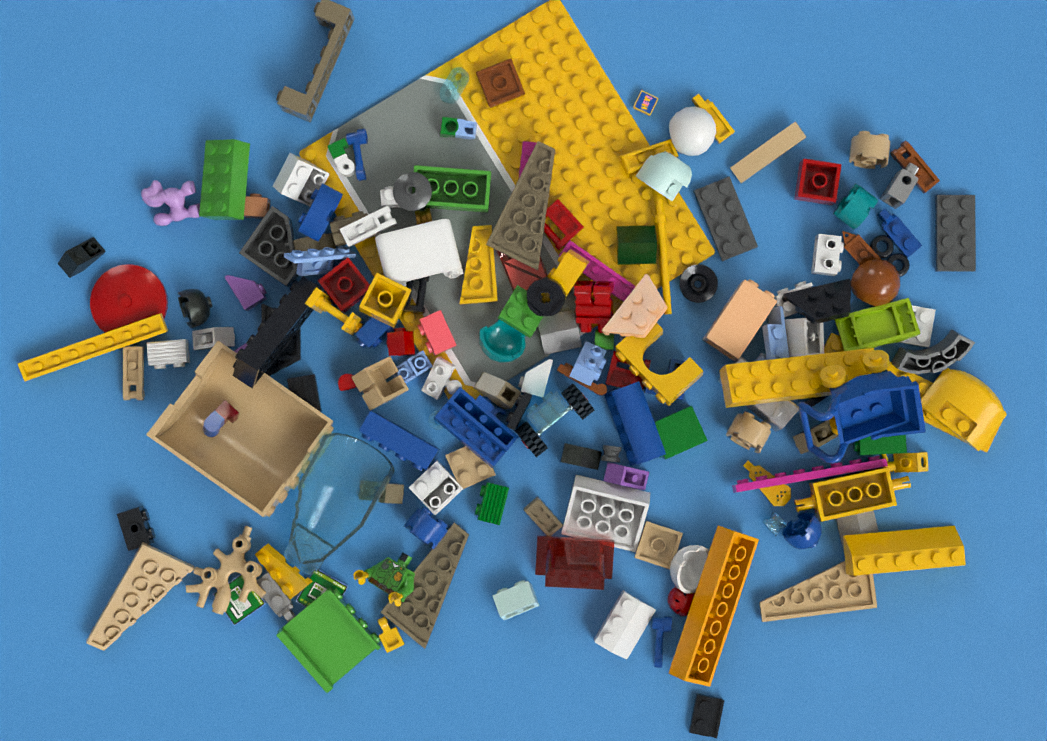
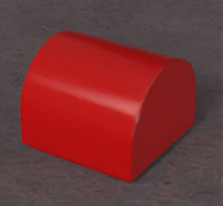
M347 373L339 378L338 386L340 391L357 388L352 379L354 375Z

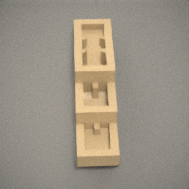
M794 122L730 169L740 183H743L804 140L806 135L797 122Z

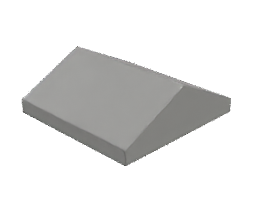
M574 310L559 312L553 316H544L538 329L544 355L582 347Z
M874 510L836 518L843 552V535L879 532Z

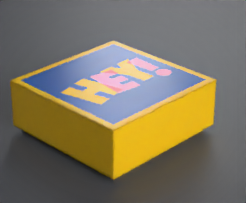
M641 90L633 109L650 116L659 98Z

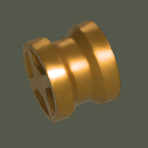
M430 207L424 211H415L417 225L432 222Z

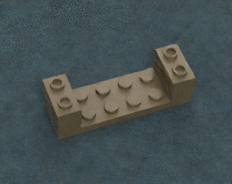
M321 0L316 3L314 8L319 25L331 30L328 34L329 42L327 46L322 48L320 53L321 61L313 69L314 77L312 82L309 81L306 86L305 92L307 94L284 86L283 91L280 90L276 98L277 104L283 112L310 123L355 19L350 8L330 0Z

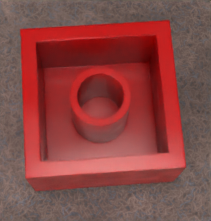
M803 159L799 164L794 200L826 205L836 203L842 164Z
M349 257L318 280L343 313L364 298L370 286L369 282Z

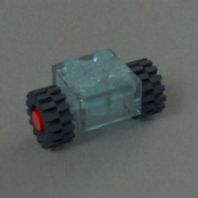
M571 384L561 393L569 403V406L557 391L554 394L550 391L542 398L544 401L538 406L535 403L527 410L529 414L526 417L538 431L535 432L527 421L515 430L522 439L521 441L536 458L548 449L540 438L541 434L566 413L574 409L583 420L595 411L584 394L574 384Z

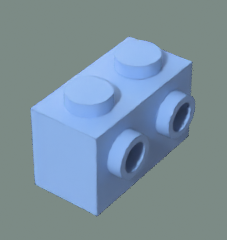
M586 341L571 371L570 377L591 386L593 380H598L607 359L604 358L606 350Z

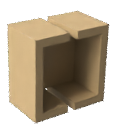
M391 356L364 368L352 376L359 392L363 391L362 397L370 411L409 390L401 375L388 383L386 382L387 378L398 372Z

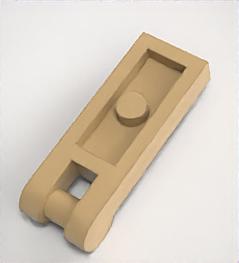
M123 347V400H144V347ZM130 385H136V391H131Z

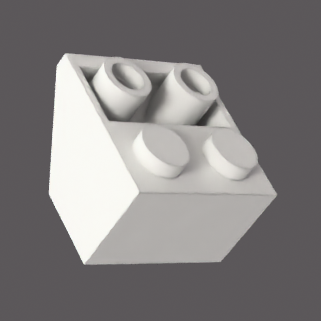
M289 153L273 187L280 194L311 206L313 202L311 196L315 188L319 190L322 183L325 184L329 173L309 161Z
M807 318L784 320L789 357L824 354L823 322L813 324Z
M436 461L409 487L434 515H437L463 490L461 485L439 461Z

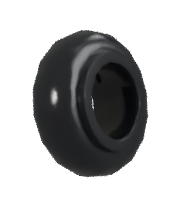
M878 235L872 239L870 247L880 258H886L892 254L894 244L888 236ZM883 241L886 243L887 249L885 252H880L877 249L878 242Z
M903 254L891 255L887 261L893 265L895 260H900L903 268L898 273L900 277L904 276L910 267L909 260Z

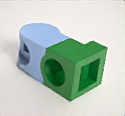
M442 117L440 137L475 139L477 123L464 119Z

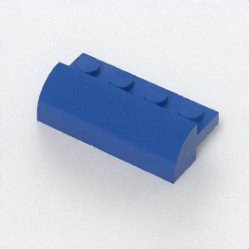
M639 381L604 394L630 466L641 464L666 454Z
M461 387L433 418L491 468L497 464L519 437Z

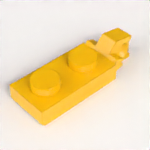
M700 94L692 98V102L696 107L705 109L712 116L716 124L715 140L718 144L735 132L713 102H710L708 99L704 101Z

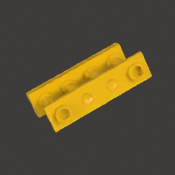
M316 287L305 302L306 305L320 314L323 311H327L344 323L341 329L350 335L357 333L363 327L361 323L363 319L353 312L348 317L331 305V297Z

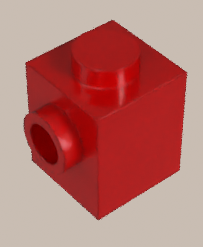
M395 328L394 332L387 333L386 344L389 356L415 354L413 331H406V328Z

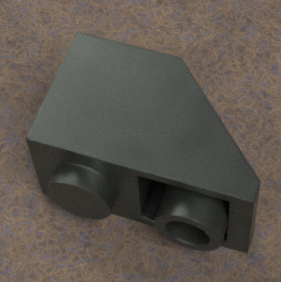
M92 237L65 251L58 265L71 278L88 268L106 251Z

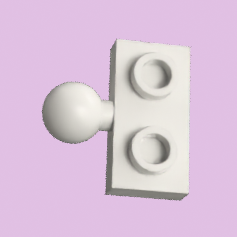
M440 356L437 357L421 391L438 400L441 398L445 387H447V391L453 395L459 387L462 388V384L458 380H449L455 365Z

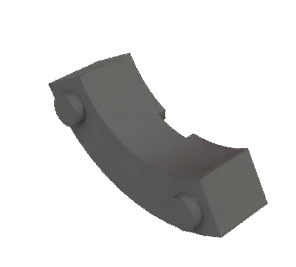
M951 329L942 341L930 348L909 350L899 347L891 362L897 369L911 374L936 373L947 369L948 366L956 361H960L971 350L975 342Z

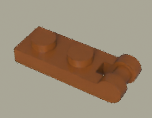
M905 140L900 144L901 147L891 151L890 155L903 169L907 167L908 163H912L919 168L915 174L918 177L916 185L924 194L940 180L910 143ZM905 152L909 155L907 159L902 156Z
M565 363V365L560 364L557 369L559 373L597 395H604L607 392L605 384L597 385L592 382L591 386L570 377L573 366Z

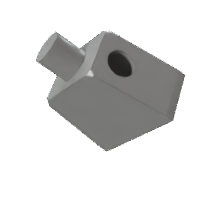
M908 163L905 169L898 171L880 197V200L894 209L903 205L918 181V177L915 174L919 168L912 163Z

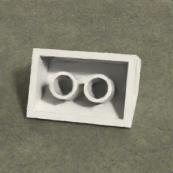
M623 590L594 638V642L608 651L628 659L656 609Z

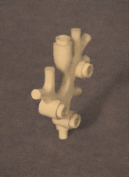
M245 526L242 535L239 534V537L233 540L232 547L234 550L231 554L225 555L219 548L213 552V555L221 563L218 570L211 567L205 569L195 567L194 574L201 576L203 582L196 585H186V593L198 592L200 594L196 606L204 608L210 589L215 587L217 593L212 604V612L223 615L227 611L231 599L228 577L234 572L240 573L244 578V585L238 601L245 603L250 591H254L260 598L265 596L267 592L258 585L256 580L262 573V566L254 561L246 562L244 558L245 553L251 548V538L249 537L252 531L251 527ZM242 541L243 545L239 548V543ZM251 566L254 567V570L252 572H250ZM209 572H211L210 578L207 576Z

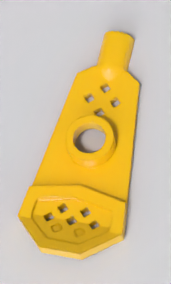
M750 461L743 465L749 471V478L752 481H756L755 476L767 475L768 479L775 478L774 475L760 465L754 466ZM786 484L759 488L773 506H785L791 499V488Z

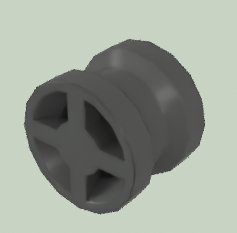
M603 445L604 455L601 456V460L620 463L619 452H621L622 447Z

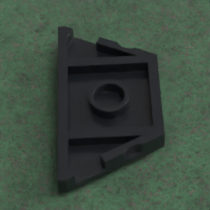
M846 279L785 293L782 300L785 303L787 301L792 303L796 307L795 310L804 315L813 324L848 317L851 305V280Z
M261 304L262 321L269 319L268 315L273 309L265 304ZM301 327L265 373L268 376L301 360Z

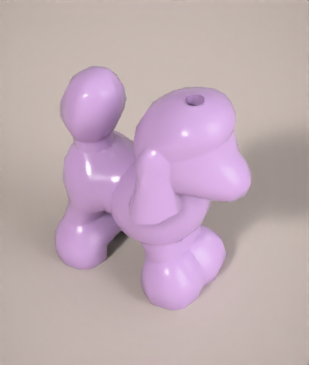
M154 180L150 187L144 188L141 191L142 200L146 205L160 207L165 203L170 207L169 214L158 213L154 216V223L158 226H167L172 221L178 222L185 218H199V203L189 206L188 209L184 207L185 196L196 193L193 181L183 183L181 189L171 187L163 190L161 183Z

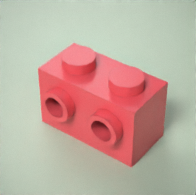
M441 310L419 319L420 324L417 327L422 336L425 335L428 342L425 345L429 353L433 352L434 356L456 347L454 338Z

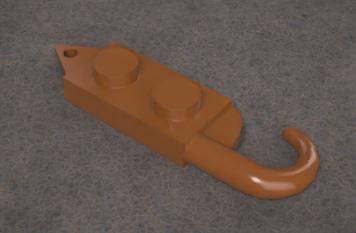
M842 231L844 248L859 265L868 260H881L858 233L855 235Z

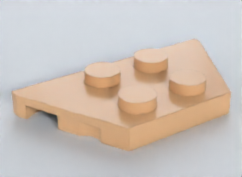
M648 274L644 275L602 329L603 334L609 335L613 333L625 337L645 338L667 310V305Z

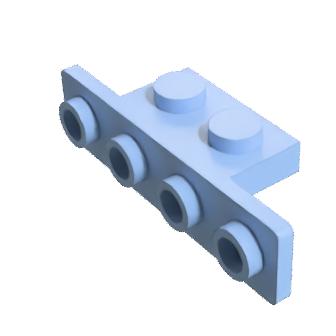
M339 246V248L334 249L324 247L323 250H292L290 253H284V258L293 263H298L296 274L300 276L327 274L333 269L334 259L356 257V253L347 246Z
M777 306L768 315L769 324L762 326L767 360L789 358L783 307Z

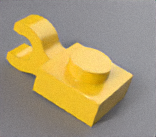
M385 616L378 619V623L383 633L379 634V638L387 653L405 644L396 626L390 628Z

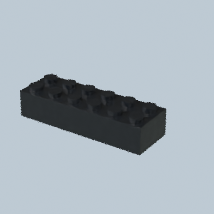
M304 276L299 282L295 281L292 284L291 292L288 295H283L279 302V307H274L268 315L269 319L262 321L259 325L258 333L256 335L252 334L246 343V348H241L236 354L235 358L237 360L233 364V368H235L233 376L253 389L314 311L305 302L316 287L322 291L321 287Z

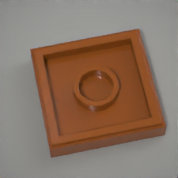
M512 59L476 72L489 108L525 95Z

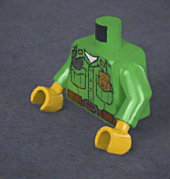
M402 552L397 562L387 557L385 560L364 571H355L353 574L354 580L358 579V584L363 585L366 582L365 578H367L368 582L389 594L388 600L390 604L394 602L395 606H400L401 602H404L405 598L414 590L415 573L407 568L412 557Z

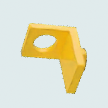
M928 452L893 454L896 466L895 473L928 471ZM922 457H923V460H924L923 467H922V465H921V458H922Z

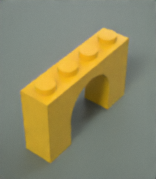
M656 323L645 338L625 337L615 346L616 356L621 362L626 361L630 366L629 370L635 376L639 375L643 379V385L648 390L652 389L656 393L655 397L662 404L666 403L669 406L703 376V370L689 357L672 373L659 375L651 372L644 364L643 355L646 349L663 335L662 327Z

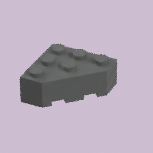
M272 206L239 254L289 288L298 277V274H296L298 263H293L284 258V253H290L292 250H295L291 219Z

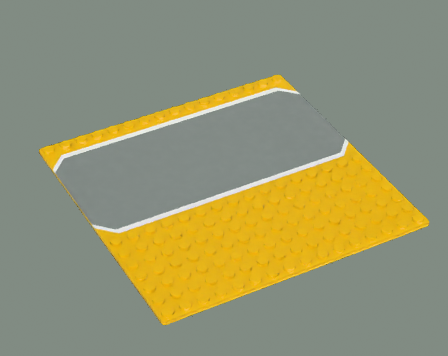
M561 0L547 1L299 152L301 158L329 173L325 185L343 194L335 214L337 217L345 216V218L353 217L352 213L363 211L364 214L367 213L369 215L382 209L380 190L388 186H394L396 180L401 175L414 172V165L491 171L488 213L430 208L432 221L449 219L451 221L464 274L452 279L445 276L444 273L431 275L429 282L426 284L423 306L425 307V313L418 314L403 311L399 317L406 331H413L414 344L419 352L424 351L432 366L439 356L455 365L449 380H458L462 384V389L474 399L479 395L483 396L473 388L483 372L507 381L550 355H544L538 327L531 338L525 337L526 347L524 353L512 362L499 363L491 360L483 353L479 344L480 329L485 326L488 328L499 320V314L514 291L504 264L538 279L542 278L505 262L513 258L494 249L498 302L459 304L472 227L492 225L493 232L519 179L523 141L536 143L540 141L555 149L547 208L559 199L584 226L571 241L634 286H637L644 275L648 274L656 289L662 287L658 231L654 215H656L655 200L663 199L664 214H666L665 234L669 282L680 276L688 267L703 262L715 253L714 248L679 192L671 201L638 179L636 175L639 171L626 175L619 157L650 145ZM512 59L525 95L489 108L476 72ZM442 117L476 122L475 139L440 137ZM365 128L368 144H362L360 148L366 180L359 181L356 177V170L351 177L341 175L327 146L343 138L347 142L346 134ZM348 145L349 148L344 150L348 158L355 165L353 146ZM412 187L408 190L410 194H412ZM390 208V214L392 218L396 219L397 224L375 234L372 238L355 244L374 277L376 273L384 276L375 238L383 233L417 225L415 211H408L403 208ZM383 216L378 218L380 224L386 222ZM547 217L545 223L562 240L565 235ZM655 225L657 238L656 264L618 265L617 226ZM544 233L540 262L547 277L553 267L557 269L559 266V255L564 247L558 251L552 240ZM582 273L577 281L593 280ZM416 280L413 283L411 305H416L419 281ZM574 287L566 297L564 306L559 312L574 310L576 317ZM611 294L610 298L614 301V315L623 302ZM441 310L454 338L456 347L434 356L433 352L429 353L425 345L428 342L425 335L422 336L417 325L420 324L419 319ZM577 323V325H578V330H579V335L581 336V335L585 334L586 332H581V331H580V327H579V323ZM592 324V329L598 326V324ZM445 387L444 393L449 400L452 395L447 391V387Z

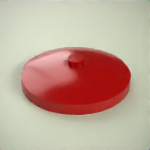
M125 264L113 267L100 276L91 292L90 309L94 321L105 333L162 313L165 319L168 309V296L163 283L153 272L138 265Z

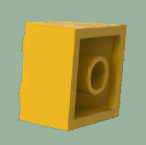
M376 273L359 306V311L394 328L412 290Z

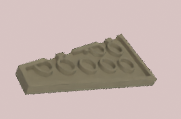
M537 141L486 244L536 270L539 269L555 149L540 141Z
M455 522L448 529V532L436 548L430 551L414 571L413 592L405 598L404 602H401L400 606H395L394 602L392 604L388 602L381 611L384 616L424 649L427 646L469 534Z

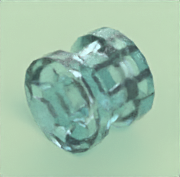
M773 512L769 519L763 521L775 536L779 534L781 528L787 527V524L776 512Z

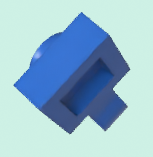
M479 395L475 399L495 417L497 413H500L502 416L507 414L502 408L495 409L492 401L486 396L482 397Z

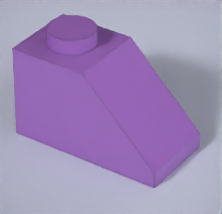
M230 275L225 276L226 281L244 310L249 311L267 299L265 296L267 292L261 283L258 285L255 281Z
M608 462L603 481L645 490L649 472Z

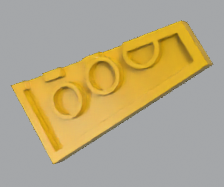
M492 225L472 227L460 305L498 302L494 249L486 245L492 234Z

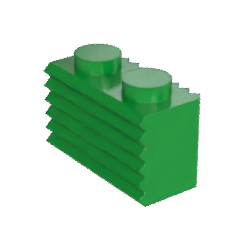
M487 482L486 486L482 485L479 495L483 497L482 503H477L475 515H478L477 520L500 525L509 487Z

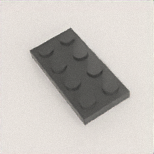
M730 176L693 191L722 262L758 247Z
M975 195L935 196L936 272L976 271Z

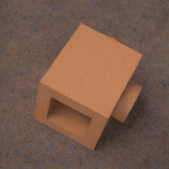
M250 194V197L246 196L244 217L263 219L270 209V200L262 198L261 194Z

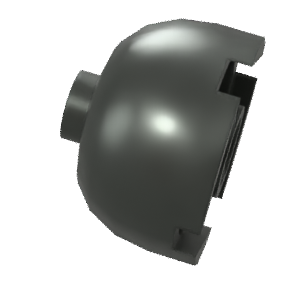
M198 289L178 292L181 296L178 297L182 314L190 320L186 322L187 325L193 328L205 323L210 316V308L213 307L210 297H205L204 293Z

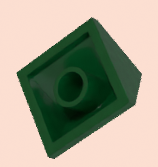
M655 225L617 226L618 265L656 264L657 238Z

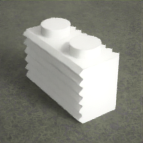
M187 339L147 342L148 365L154 366V369H165L166 365L173 364V368L185 367V363H190Z

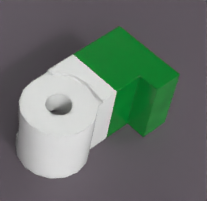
M345 138L328 145L327 147L341 175L344 177L354 175L356 167L344 150L349 148Z

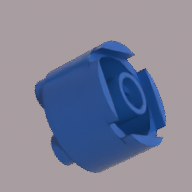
M417 508L403 527L407 528L409 526L411 528L410 533L425 544L431 543L432 546L430 548L434 550L448 532L446 529L448 525L441 519H433L431 517L433 513L427 508Z

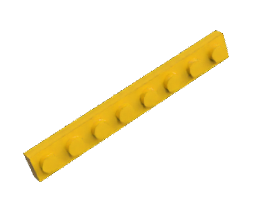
M162 313L22 361L18 363V367L24 381H28L168 331Z

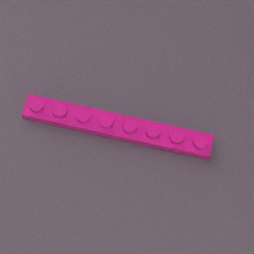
M880 456L869 457L868 462L861 463V459L849 461L850 465L845 466L842 465V462L831 464V468L824 469V466L812 467L811 472H805V469L794 470V475L786 476V472L774 474L775 478L768 479L766 475L756 477V481L749 482L748 479L737 480V484L732 485L733 493L880 468L888 465L886 459H880Z

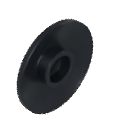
M697 264L688 267L682 273L679 286L686 299L695 303H702L714 296L718 287V280L712 269L705 265ZM695 281L701 282L700 288L695 287Z

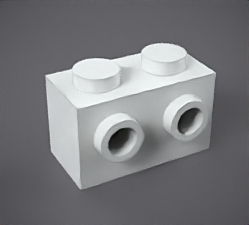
M817 234L815 236L811 274L835 276L837 272L841 271L842 261L839 260V255L843 252L844 242H841L842 236Z

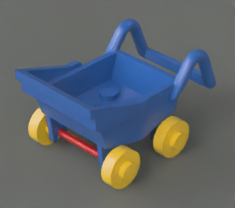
M872 350L866 353L863 357L864 368L872 374L857 376L846 382L845 369L840 365H829L821 370V384L829 388L832 394V402L827 412L820 413L805 402L798 404L807 448L827 463L839 462L844 457L849 443L870 436L872 440H876L882 437L926 432L918 383L916 381L912 382L909 376L897 377L891 371H888L887 368L890 365L889 355L885 351ZM807 414L818 421L830 419L831 431L839 435L840 446L835 455H828L813 444Z

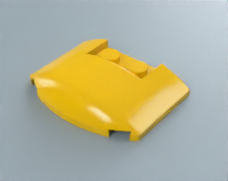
M950 368L943 370L921 398L923 410L977 451H980L1007 415L999 398L984 382L961 370H952Z

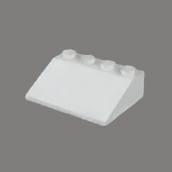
M576 475L561 534L636 552L650 505L651 493Z

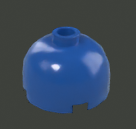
M811 511L803 512L797 515L799 519L794 523L790 520L782 532L785 540L796 549L815 547L822 534L819 519Z

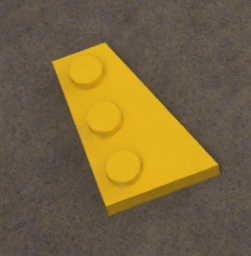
M269 543L255 554L260 564L265 567L270 573L271 578L277 582L283 593L290 600L313 582L308 577L306 579L299 574L300 570L296 566L292 568L288 565L285 557Z

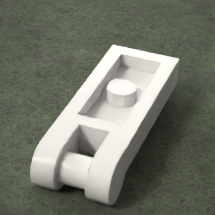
M386 206L341 228L340 231L348 247L395 226L397 221L395 218H392L390 207ZM381 216H383L386 221L382 224H380L378 218Z

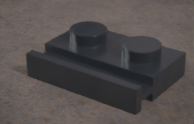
M315 374L287 379L291 392L322 412Z
M696 694L689 733L717 738L725 700Z

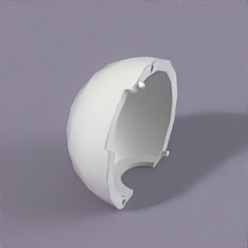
M696 106L685 107L672 117L669 123V132L675 149L681 154L696 156L706 152L711 146L716 134V124L712 116L705 109Z
M689 545L683 547L674 555L670 565V576L675 586L686 594L696 592L709 550L700 545Z

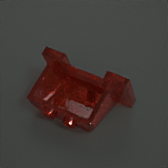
M537 536L535 575H545V587L604 590L605 579H612L614 540Z

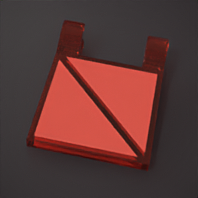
M497 251L513 291L517 285L527 291L534 281L548 276L541 257L539 269L536 270Z

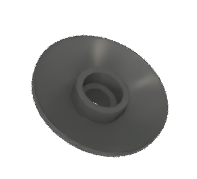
M405 173L394 184V199L405 210H420L431 199V185L428 179L420 173ZM414 187L416 189L415 193L410 194L408 192L409 188Z

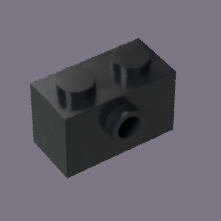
M141 506L117 514L128 551L139 548L142 542L148 545L155 543V532L149 526L148 520H150L147 509Z

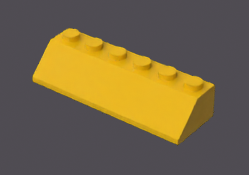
M954 525L843 535L846 574L857 576L966 565L964 545Z

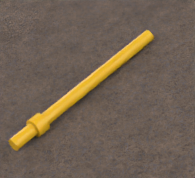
M663 199L655 200L656 215H654L658 231L663 300L667 305L664 315L672 314L665 234L666 214H664Z

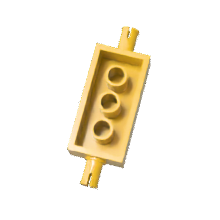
M880 467L809 483L811 497L794 500V504L801 505L795 507L797 512L813 508L816 517L822 522L896 506L897 502L894 491L911 488V483H903L910 481L908 476L891 480L889 467Z

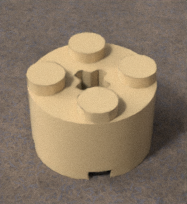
M860 131L857 136L851 139L849 162L853 161L854 166L866 169H875V165H881L880 168L886 167L890 150L889 135H872L868 131Z
M746 411L743 414H737L726 436L731 435L730 440L747 450L750 447L755 448L754 452L760 453L771 434V425L764 421L759 422L755 420V416Z

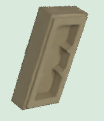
M538 496L523 508L548 538L563 526L561 521Z

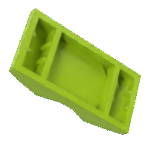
M909 298L852 312L848 317L835 319L844 351L875 348L885 344L898 343L921 334Z

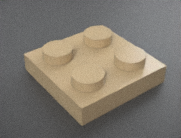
M466 446L445 455L456 481L463 489L496 475L493 468Z
M646 521L634 558L670 569L671 561L678 551L683 533Z

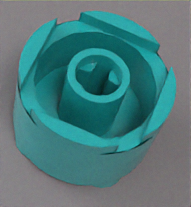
M854 184L849 191V195L841 199L833 214L855 230L867 218L869 211L875 207L878 199L860 185Z

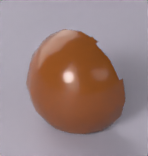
M874 259L866 261L855 270L851 279L852 293L860 300L873 306L892 302L900 289L898 271L894 265L885 260Z

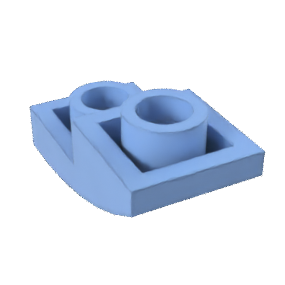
M421 351L398 365V372L392 375L394 379L401 375L404 382L408 383L433 366L424 351Z

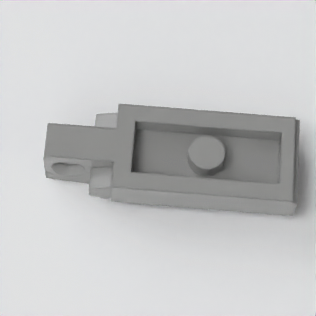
M267 572L257 580L258 585L267 592L263 598L274 613L279 617L284 616L288 622L296 616L291 610L294 607L292 601L283 593L277 582L271 578L270 573Z

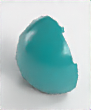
M499 319L488 328L485 326L480 329L479 344L483 353L491 360L499 363L512 362L524 353L526 336Z

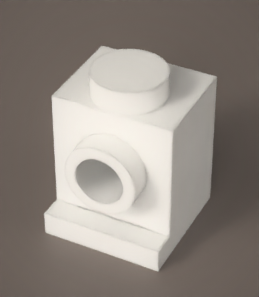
M388 186L380 190L382 208L386 206L401 208L393 196L394 186Z

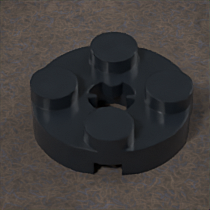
M549 277L537 279L529 286L526 295L529 309L538 316H553L564 306L566 293L558 281ZM542 293H548L551 300L544 302L542 300Z

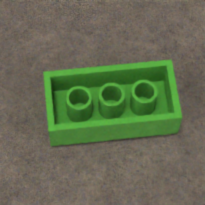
M236 139L206 140L199 217L213 220H244L250 143Z
M414 165V172L425 176L432 189L431 199L423 208L489 212L491 171ZM412 187V194H413V193H415V191H416V189H415L414 187Z

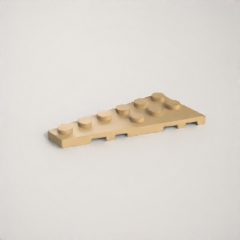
M845 561L760 601L761 621L767 622L877 608L873 574L848 575L846 574Z

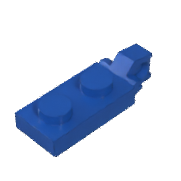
M886 209L877 214L883 222L881 224L883 232L893 241V244L904 256L908 258L922 246L895 214L891 215Z

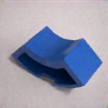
M323 183L319 190L315 188L311 196L313 202L307 213L303 212L298 221L301 224L298 231L319 242L343 194Z

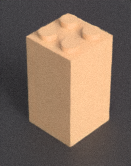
M750 279L748 281L744 280L738 285L702 339L733 361L741 357L777 303V300L774 299L775 296L767 290L763 292L758 288L759 285Z

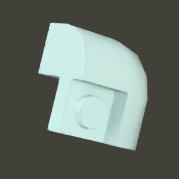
M664 151L654 156L651 155L645 161L636 177L673 201L682 186L688 187L692 171L683 161Z

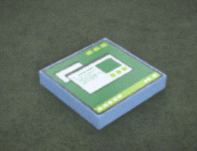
M315 567L309 577L313 582L301 591L296 602L307 607L330 586L333 590L338 589L344 596L349 586Z
M241 574L229 582L231 599L225 613L234 626L267 603L264 598H260L254 591L249 592L245 603L238 601L244 585V578Z

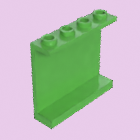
M331 586L279 629L276 634L326 693L331 691L333 685L371 652L375 649L378 651L381 648L379 636L367 629L368 624L362 617L359 619L354 614L356 610L350 603L346 604L342 600L343 595L338 589L333 590Z

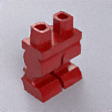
M577 281L574 285L576 323H579L581 332H591L592 324H598V332L603 333L602 329L613 316L614 301L610 296L614 288V281H597L596 283L595 281Z

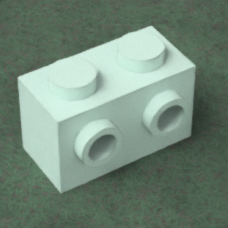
M525 580L515 583L512 588H502L497 591V594L492 595L499 615L503 620L540 606L532 584L529 581L525 582Z

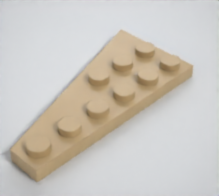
M142 542L88 636L86 643L105 651L129 626L136 623L140 616L147 613L167 595L171 588L178 585L188 573H191L195 566Z

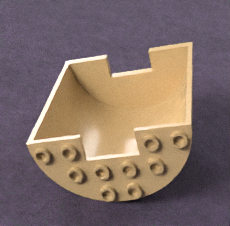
M217 341L194 371L196 374L194 379L175 404L172 405L170 403L146 435L262 517H270L275 511L276 506L279 503L282 504L287 498L289 490H295L298 486L301 474H306L311 468V460L320 453L325 438H328L334 430V427H332L333 420L266 373L263 374L253 389L233 376L235 369L233 364L237 360L235 358L237 353L220 341ZM226 400L239 412L238 419L233 424L228 420L220 428L217 436H206L203 432L205 419Z

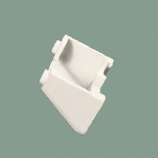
M440 219L383 233L375 238L384 276L403 286H406L407 281L444 273L445 276L451 279L464 274L449 219Z

